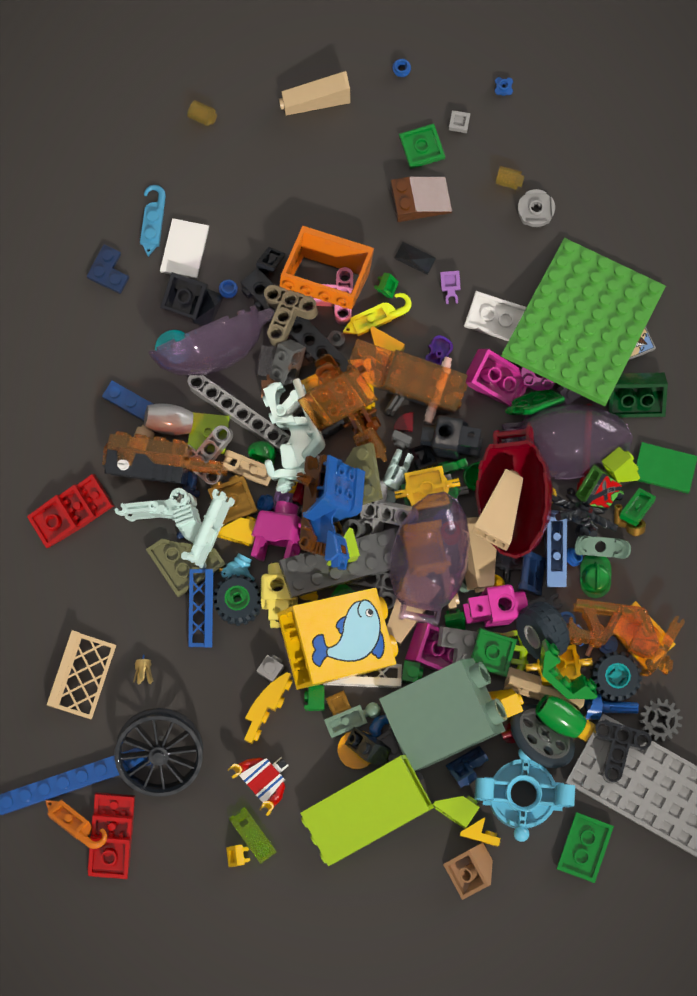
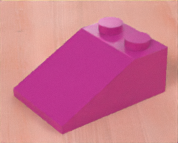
M489 349L477 350L463 380L465 385L508 407L512 406V401L515 398L523 396L528 387L524 384L519 367Z
M417 622L405 659L438 671L452 664L454 648L437 646L440 628L429 623Z

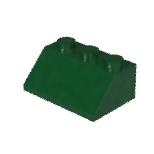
M665 372L622 373L607 402L608 418L665 417L668 389Z

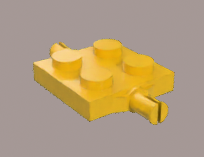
M437 466L404 473L405 489L394 491L395 499L407 497L410 505L419 511L450 504L449 488L460 486L459 478L447 480L443 467Z
M569 645L566 652L559 656L561 662L556 667L563 677L567 676L572 682L581 675L580 670L582 666H592L593 662L592 658L580 659L576 651V645ZM537 659V663L525 664L526 672L538 671L543 686L552 685L542 676L539 659Z

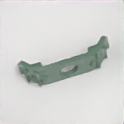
M578 536L575 544L576 555L625 559L631 553V546L627 540L619 538ZM599 541L605 543V549L602 552L595 550V545Z

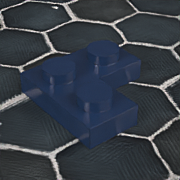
M103 245L87 278L121 294L129 279L128 275L114 269L121 256V252Z
M478 746L448 763L446 767L460 788H462L463 786L470 785L478 778L473 769L482 766L489 759L482 748Z

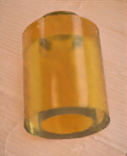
M196 100L192 102L187 115L189 118L206 126L214 124L217 118L214 108Z
M500 166L496 184L517 190L518 186L522 187L525 176L521 175L522 171Z

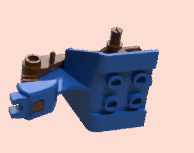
M321 455L318 468L317 458L306 456L304 468L306 474L299 472L296 475L298 476L296 477L297 480L305 485L299 540L300 548L312 554L325 556V560L331 561V567L333 568L337 567L339 570H346L349 559L346 539L336 533L333 523L356 516L362 511L365 471L342 463V460L331 455Z

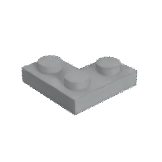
M440 627L437 646L454 648L452 664L462 659H470L477 632Z

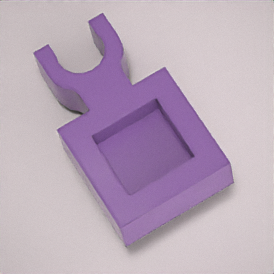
M459 271L440 272L442 292H448L446 304H449V297H454L456 304H458V296L455 294V291L461 290Z

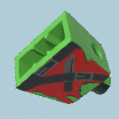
M593 465L575 495L581 501L587 502L591 506L609 508L614 500L621 501L623 499L624 492L621 490L622 485L598 466Z

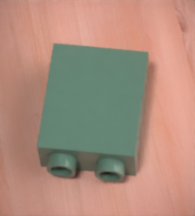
M474 658L459 660L379 699L403 755L407 756L414 771L425 769L506 731L502 723L507 720L505 708L499 699H491L486 685L491 683V678L482 662L475 663Z

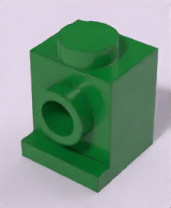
M405 661L402 683L411 684L421 679L424 666H420V663Z
M324 685L308 687V690H305V702H308V705H304L305 711H325Z

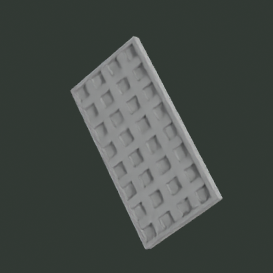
M602 714L599 720L623 725L605 714ZM600 725L598 732L601 735H607L608 729L606 726ZM622 730L618 731L617 736L619 740L625 741L627 734ZM592 733L565 783L575 785V789L697 857V766L651 741V745L642 751L629 748L621 779L613 784L607 783L603 779L602 773L610 742L599 740ZM643 736L637 737L638 745L645 746L646 739ZM613 750V758L621 760V751ZM609 769L607 772L608 777L616 779V770Z

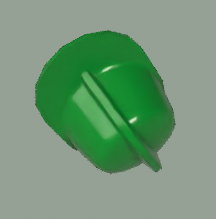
M586 555L583 558L580 566L581 589L587 596L601 598L610 590L611 564L607 557Z

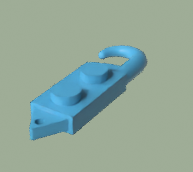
M151 185L144 192V196H147L152 190L158 192V202L149 203L144 211L140 244L143 245L148 257L160 245L166 195L164 189L159 185Z

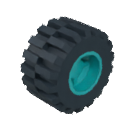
M617 651L603 655L593 664L594 667L590 671L592 674L590 678L597 685V694H600L603 697L602 699L610 700V702H620L630 698L640 688L641 684L639 683L642 681L640 672L642 671L637 666L639 663L633 661L631 655L627 656L625 652L617 653Z

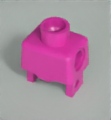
M277 501L274 512L262 510L258 513L251 534L255 537L251 556L259 561H264L268 545L286 547L284 559L300 554L299 540L302 519L297 516L299 507L296 504Z
M501 585L485 588L479 597L468 598V604H463L462 607L466 624L484 621L485 628L487 629L511 624L518 617L520 611L528 606L524 591L514 592L512 585ZM498 604H501L505 608V611L501 610Z

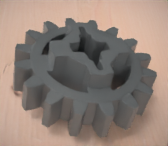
M660 698L656 699V704L651 700L649 702L650 707L646 705L643 707L646 712L639 714L641 717H644L639 721V724H644L641 730H647L650 736L653 735V741L660 737L661 741L664 742L665 736L669 740L672 739L671 733L677 735L679 732L676 728L682 727V724L678 723V721L683 719V717L677 715L680 709L674 710L675 703L668 705V699L661 703ZM659 707L666 708L669 712L661 711ZM651 711L652 720L648 722V715ZM659 717L665 718L663 724L657 722ZM671 718H673L672 728L669 725ZM653 728L660 729L663 733H658Z

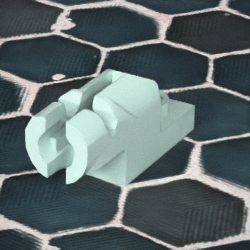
M396 449L382 480L387 486L386 501L393 503L396 501L394 491L401 490L400 485H403L405 481L404 473L408 472L414 458L412 454L408 453L404 465L399 466L398 463L402 456V450Z

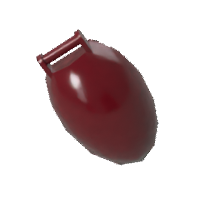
M526 426L525 429L502 432L495 430L493 432L494 444H490L487 447L483 461H480L478 480L476 481V501L480 517L506 469L516 471L523 477L509 548L505 551L492 544L500 554L516 559L530 553L539 545L551 518L553 487L549 467L540 450L534 445L532 426ZM526 436L524 441L502 443L501 439Z

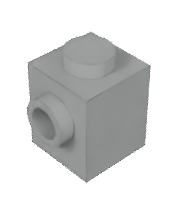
M267 655L256 670L257 674L272 683L284 670V665L281 664L283 661L275 655H272V657Z

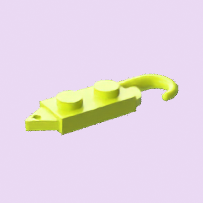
M404 293L395 294L396 298L401 297L405 300L403 307L395 310L391 304L381 303L351 317L343 333L360 336L369 332L372 326L377 328L391 322L410 310L411 299Z

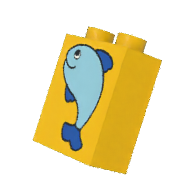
M376 588L294 605L277 613L297 690L378 671L396 664L395 657L398 654V645L395 638L388 634L385 619L388 616L387 604L382 597L378 596Z

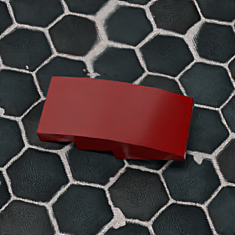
M91 474L79 484H74L62 494L55 495L29 514L27 518L44 546L49 548L83 528L115 505L96 475Z
M95 793L90 839L95 842L99 841L102 838L100 829L103 828L107 833V841L100 848H89L88 876L128 879L135 795Z

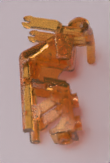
M576 599V603L573 605V612L582 613V618L585 620L589 631L577 627L573 617H570L566 623L569 630L570 644L582 645V643L590 644V647L601 648L611 636L619 635L626 641L628 653L647 659L645 661L647 669H641L640 676H651L657 667L665 675H668L669 671L672 672L673 660H670V656H666L684 625V618L680 623H677L679 616H676L669 624V628L661 643H659L648 611L644 607ZM597 615L611 617L606 628L600 624Z

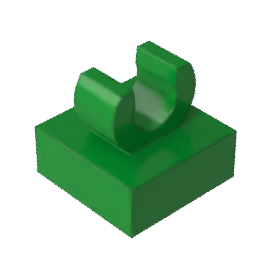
M384 273L383 276L377 278L380 284L379 286H374V288L386 298H393L399 281L390 273Z
M456 609L457 613L449 614V610H447L446 615H444L445 627L466 630L464 612Z

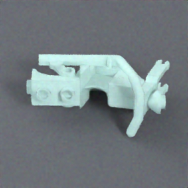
M299 378L293 380L295 390L291 391L290 396L283 404H279L280 397L286 390L281 382L271 383L263 389L265 396H262L266 407H270L271 413H269L272 424L276 423L280 429L290 430L291 432L289 441L280 446L281 461L284 469L275 471L272 461L269 459L265 461L267 474L273 481H278L276 491H281V493L291 491L295 485L294 482L302 483L297 480L296 477L298 476L296 475L299 472L306 474L304 471L306 456L316 457L325 448V441L312 405L306 397L304 384L302 385ZM299 407H302L305 417H293V414Z

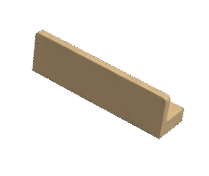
M509 667L504 689H513L516 693L537 700H541L547 694L566 700L578 710L584 706L585 699H567L553 685L543 686L540 676Z

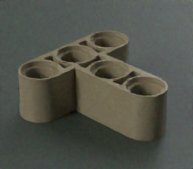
M269 285L264 290L266 303L271 308L276 309L267 331L269 341L274 347H277L278 343L287 341L297 316L311 320L318 314L316 301L312 297L286 290L276 285ZM273 294H277V295H278V296H277L276 298H274V299H270V298H269V297H270L271 295H273ZM290 300L295 301V303L291 305L287 304V302ZM307 306L313 307L311 310H304ZM282 317H288L286 321H280ZM281 334L279 338H273V335Z

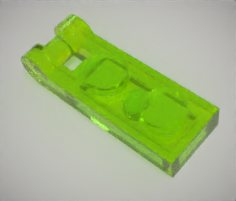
M244 807L240 810L239 814L231 816L229 820L257 860L262 864L277 853V851ZM246 818L248 824L242 827L240 822Z

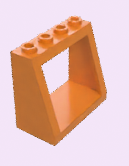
M302 226L282 271L280 287L352 310L370 273L374 248ZM305 257L339 269L349 268L353 273L358 274L359 277L350 294L294 275Z

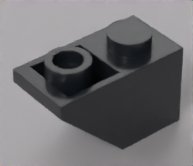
M353 727L345 743L365 761L379 766L385 764L392 750L381 740L356 727Z

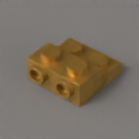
M232 476L228 482L223 484L217 482L208 489L211 499H213V490L217 489L219 491L218 496L222 491L226 493L228 497L227 502L230 497L235 500L234 505L228 510L223 522L224 525L240 517L244 518L258 512L244 476Z

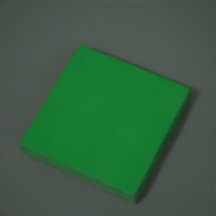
M434 124L399 134L410 169L445 159Z
M479 628L471 658H474L475 663L482 662L488 672L507 677L517 639Z

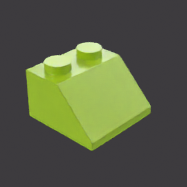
M469 795L467 798L460 796L435 801L433 804L434 809L464 829L480 808L477 806L478 802Z

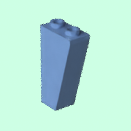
M551 510V518L544 532L545 585L547 587H567V519L565 518L561 521L555 519V515L559 513V510Z

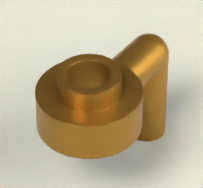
M615 505V524L626 528V531L632 536H640L645 533L646 523L644 520H641L635 527L619 518L622 512V505Z

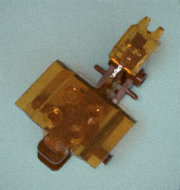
M326 354L315 361V373L318 377L319 386L298 399L302 408L319 431L348 416L350 421L343 426L346 428L353 425L352 430L355 434L353 439L356 446L373 443L376 458H381L383 462L387 461L386 446L376 433L381 423L377 416H372L377 409L369 411L367 408L368 405L379 399L361 375L367 372L364 365L362 364L355 369L351 368L349 372H342L332 355Z

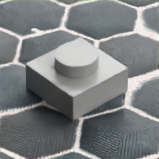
M452 110L449 130L467 133L470 113Z

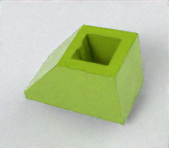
M618 447L602 460L606 472L618 483L638 481L640 479L637 472L639 468L633 462L634 457L629 451H624Z

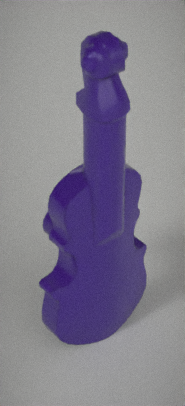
M435 336L431 344L428 345L430 349L429 354L425 356L421 363L438 367L439 370L442 359L449 357L448 355L453 350L452 342L444 336Z

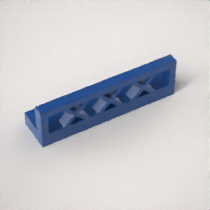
M189 569L188 647H212L213 569ZM193 573H205V582L200 587L193 581ZM204 585H205V593L201 590V588H202ZM198 591L205 596V601L200 606L193 601V595ZM193 604L197 607V609L194 612ZM198 610L204 614V621L199 626L193 621V615ZM198 629L204 634V643H192L193 634Z

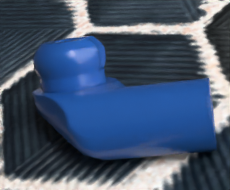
M386 715L374 718L369 727L371 736L379 737L383 725L390 724Z

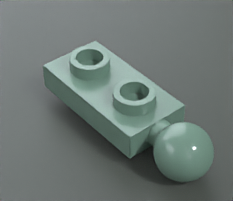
M372 702L366 706L365 710H362L361 706L358 705L325 719L324 722L331 739L351 731L353 727L358 728L368 724L366 717H378L381 708L377 703Z

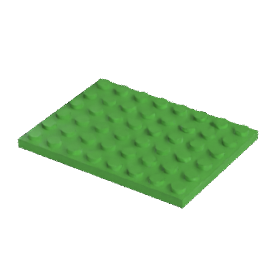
M564 238L501 357L600 405L606 406L666 286Z

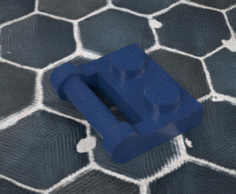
M530 552L522 556L521 578L517 590L525 591L534 596H542L545 558Z

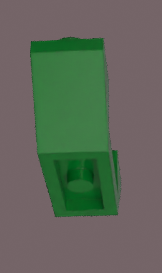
M544 639L542 641L539 663L542 676L567 699H596L598 697L596 692L597 685L591 678L587 679L581 674L571 682L567 676L563 677L560 674L559 669L556 667L561 662L559 657L560 651L554 643L550 644Z

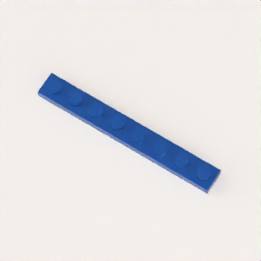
M134 748L123 753L138 752L145 750H142L140 748ZM111 756L0 794V815H5L119 776L115 757ZM147 757L127 759L124 762L130 770Z

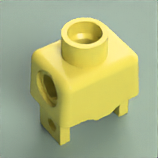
M271 563L268 565V574H263L261 577V607L268 610L270 628H281L280 623L275 621L279 620L277 613L291 606L298 605V597L290 598L279 563ZM276 587H282V588H283V589L280 590V591H274V589H275Z

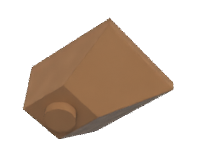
M484 843L443 864L462 900L491 885L493 860Z

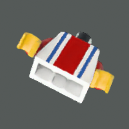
M258 757L247 759L239 764H233L228 768V771L233 769L236 773L232 778H236L239 775L263 802L259 810L264 807L267 808V816L270 815L273 808L282 800L285 790V779L280 773L288 767V764L282 757L273 764L267 758Z

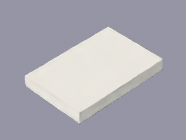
M172 218L160 272L170 275L171 272L197 280L209 225Z
M476 291L464 327L509 341L527 307Z

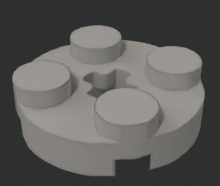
M533 189L526 192L520 198L517 210L523 224L541 227L550 223L555 212V202L552 197L546 194L547 192ZM534 204H538V207L542 210L535 212L531 208L534 207Z

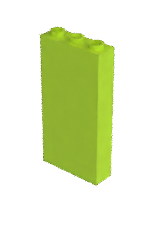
M402 755L300 814L302 815V823L312 834V842L318 846L321 852V859L330 866L430 811L434 806L407 756Z

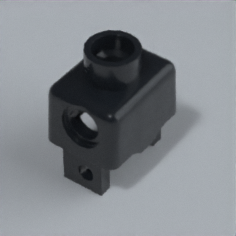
M439 415L436 419V424L424 423L420 443L421 445L432 446L434 455L439 458L454 461L460 460L461 455L480 458L483 438H480L482 430L469 427V424L463 418ZM474 433L475 437L468 436V434Z

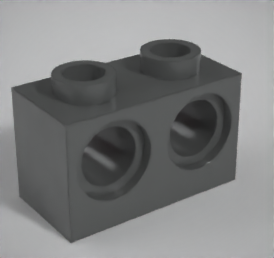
M292 339L278 343L269 378L278 383L281 382L282 385L293 383V380L299 376L306 347Z

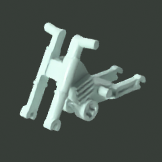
M182 488L174 489L168 500L121 503L122 511L115 508V512L120 516H125L131 522L149 518L175 520L176 526L182 535L193 543L191 552H183L181 558L191 563L195 562V565L199 566L200 569H205L207 566L205 563L209 552H211L219 531L224 525L223 522L228 510L234 505L235 500L230 497L227 502L228 497L226 493L222 491L218 496L219 491L214 489L212 492L213 499L206 515H204L203 522H201L198 509H196V498Z

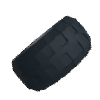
M538 601L520 611L516 620L518 636L522 641L521 643L529 654L540 660L542 641L544 639L558 647L560 651L559 656L566 652L570 642L569 630L562 615L554 606Z

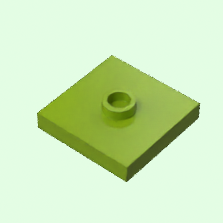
M193 412V425L189 433L188 444L197 450L217 426L222 425L229 428L230 417ZM221 430L219 433V438L223 440L227 437L226 430ZM210 444L207 447V453H214L215 446ZM226 448L221 452V454H225Z

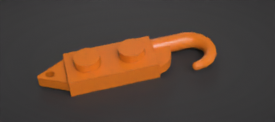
M46 800L49 818L74 838L91 849L100 848L105 844L107 833L103 828L100 829L102 838L97 842L92 841L88 837L92 828L88 820L62 800Z

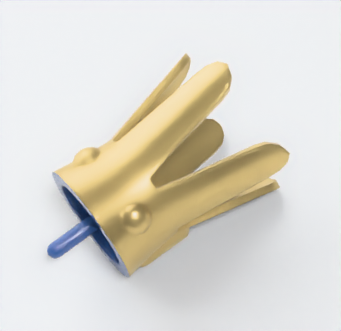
M144 655L143 659L136 660L135 663L136 672L133 683L137 676L138 685L144 681L145 671L148 683L152 684L153 682L150 669L152 665L151 660L144 659Z

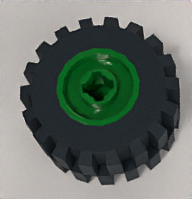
M234 574L230 578L227 576L223 582L220 581L218 583V588L214 590L213 601L214 607L221 619L227 621L228 624L232 625L233 623L236 626H240L243 623L246 625L250 620L254 621L255 616L260 614V609L262 608L261 591L257 583L252 581L250 577L246 578L241 574L240 576Z

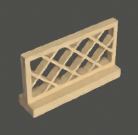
M72 630L47 706L92 720L116 645ZM81 639L90 641L93 648L82 653L79 647ZM101 646L111 648L109 656L101 659L96 650ZM77 650L80 652L78 656H76ZM94 650L99 661L88 665L84 655ZM82 657L87 667L76 672L73 662ZM101 663L104 669L103 674L95 678L90 667ZM72 668L74 673L69 675ZM88 669L93 679L82 684L78 673ZM76 675L80 686L70 690L67 680ZM94 681L98 689L95 694L89 696L84 686ZM65 686H66L68 692H66V693L63 694L64 689H65ZM82 687L87 698L76 703L71 692ZM70 694L74 704L69 707L59 705L61 698ZM88 700L91 705L90 713L81 712L78 704ZM76 706L77 710H73L70 708Z

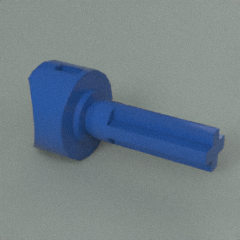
M597 694L598 697L596 699H585L584 707L587 711L586 720H600L602 713L639 712V704L637 702H602L600 694Z

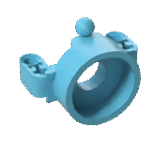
M519 749V760L507 763L493 777L476 778L474 799L483 801L482 805L490 806L493 814L499 821L515 828V839L524 842L530 835L528 829L543 823L553 811H562L563 807H574L576 786L555 782L546 768L531 760ZM527 781L536 789V799L532 805L521 807L513 802L510 792L516 782Z

